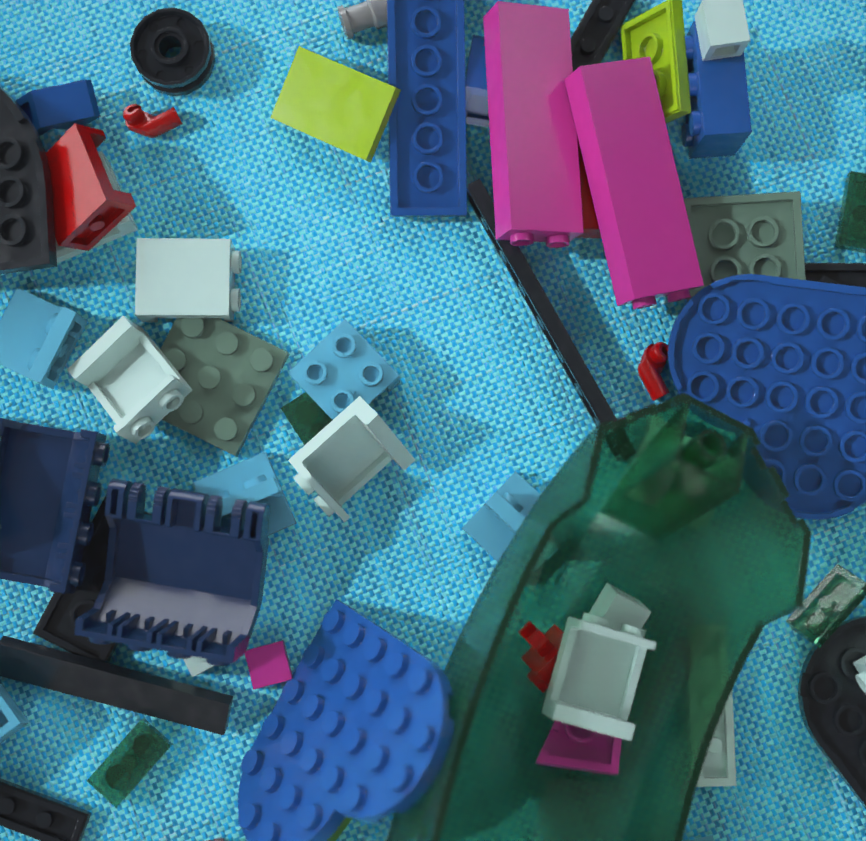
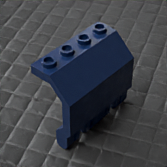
M0 418V579L48 587L49 591L75 593L76 586L80 587L85 577L86 564L81 561L84 546L88 547L93 537L94 524L89 521L92 506L96 507L101 497L102 485L98 482L100 467H105L109 457L110 446L109 443H105L107 436L81 429V432H72Z
M112 479L107 488L105 517L110 527L105 580L94 607L76 618L74 635L89 637V641L95 644H111L113 642L128 644V648L133 651L145 652L152 649L167 651L169 657L186 659L191 656L205 658L207 663L215 666L233 664L246 652L262 605L269 545L270 505L250 501L248 504L247 500L237 499L232 508L230 528L221 527L222 496L211 495L209 498V495L205 493L174 488L170 491L167 487L159 486L154 495L152 515L144 514L146 486L143 483L134 482L132 484L131 481Z

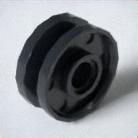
M174 7L158 9L146 15L134 29L130 41L131 58L145 82L157 92L170 96L188 95L201 88L211 76L215 64L214 46L202 22L190 12ZM170 48H181L177 56L173 58L165 57L166 52Z

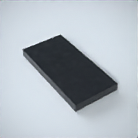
M105 496L92 520L94 531L91 543L88 547L84 546L81 562L86 564V571L82 585L80 587L76 586L75 593L64 594L54 592L33 634L72 654L109 663L119 643L95 644L89 641V637L74 635L76 618L94 607L105 580L110 529L105 517ZM144 510V514L152 515L151 513Z

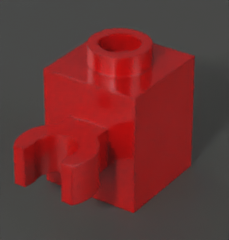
M528 621L518 633L532 647L521 659L531 669L526 676L544 693L550 684L564 632L554 624L543 634L532 622Z

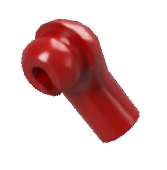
M131 104L123 111L125 125L132 132L148 138H156L182 125L174 107L156 116L143 111L141 106L137 104Z
M664 342L650 344L644 350L638 365V375L652 401L670 393L661 376L665 363L668 360V345Z

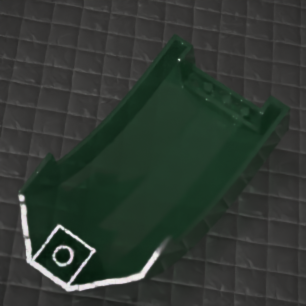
M682 393L660 404H652L633 411L617 420L603 422L592 429L539 496L499 559L472 609L444 670L453 691V696L448 698L449 717L455 719L453 736L446 758L434 782L418 802L403 814L394 812L387 841L683 840L694 792L709 745L724 706L748 655L765 625L803 608L811 532L803 518L798 521L785 500L790 494L775 467L771 466L768 468L756 448L761 442L751 427L686 393ZM606 583H609L640 600L651 611L641 629L646 630L645 639L657 642L655 651L651 649L646 651L627 720L636 726L632 740L622 739L619 773L617 776L535 764L555 720L541 713L548 689L543 693L526 676L531 669L521 657L532 646L518 631L530 621L543 634L554 624L564 632L568 616L582 620L583 613L590 612Z

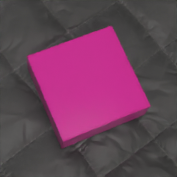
M284 640L246 650L245 657L253 689L292 679V671Z

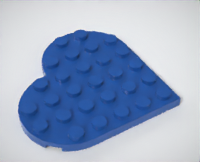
M742 274L717 280L698 291L679 312L668 341L669 371L682 399L695 413L717 426L735 430L736 458L745 480L762 500L776 510L793 517L811 520L836 518L854 511L856 507L866 501V287L758 274Z
M336 599L331 609L324 616L322 625L311 644L305 649L302 660L293 673L292 679L285 684L275 707L264 720L262 729L251 750L242 759L241 769L243 772L238 793V823L247 841H327L335 833L346 816L364 823H381L383 817L394 812L403 814L417 803L439 774L452 741L455 719L449 717L448 698L453 696V691L444 671L435 662L347 604Z

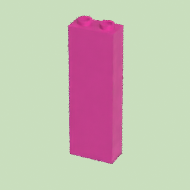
M497 1L483 17L496 240H510V244L513 246H527L534 242H546V246L549 248L566 247L570 244L571 240L584 233L577 131L564 80L573 72L569 9Z
M643 57L580 66L564 80L617 306L632 303L633 310L656 305V298L667 297L668 303L688 299L691 297L690 291L704 286L651 58Z

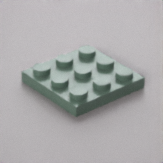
M800 191L684 198L704 286L690 291L691 297L707 285L735 275L758 274L806 280Z
M176 318L160 350L192 388V391L184 398L183 403L176 410L169 412L162 420L237 457L284 367L289 353L219 318Z

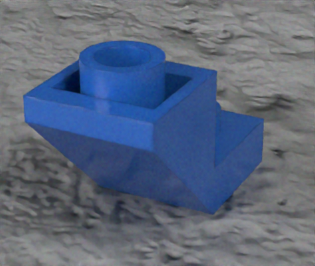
M473 35L465 78L466 124L489 128L485 42L483 36Z
M81 80L33 90L16 100L30 118L39 136L51 129H69L75 123L85 126L101 117L91 80Z

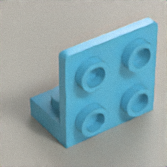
M18 288L15 290L0 320V365L50 389H54L88 321L64 306L60 308Z
M346 319L289 371L290 376L332 420L359 396L370 405L386 389L390 392L400 383L399 374Z

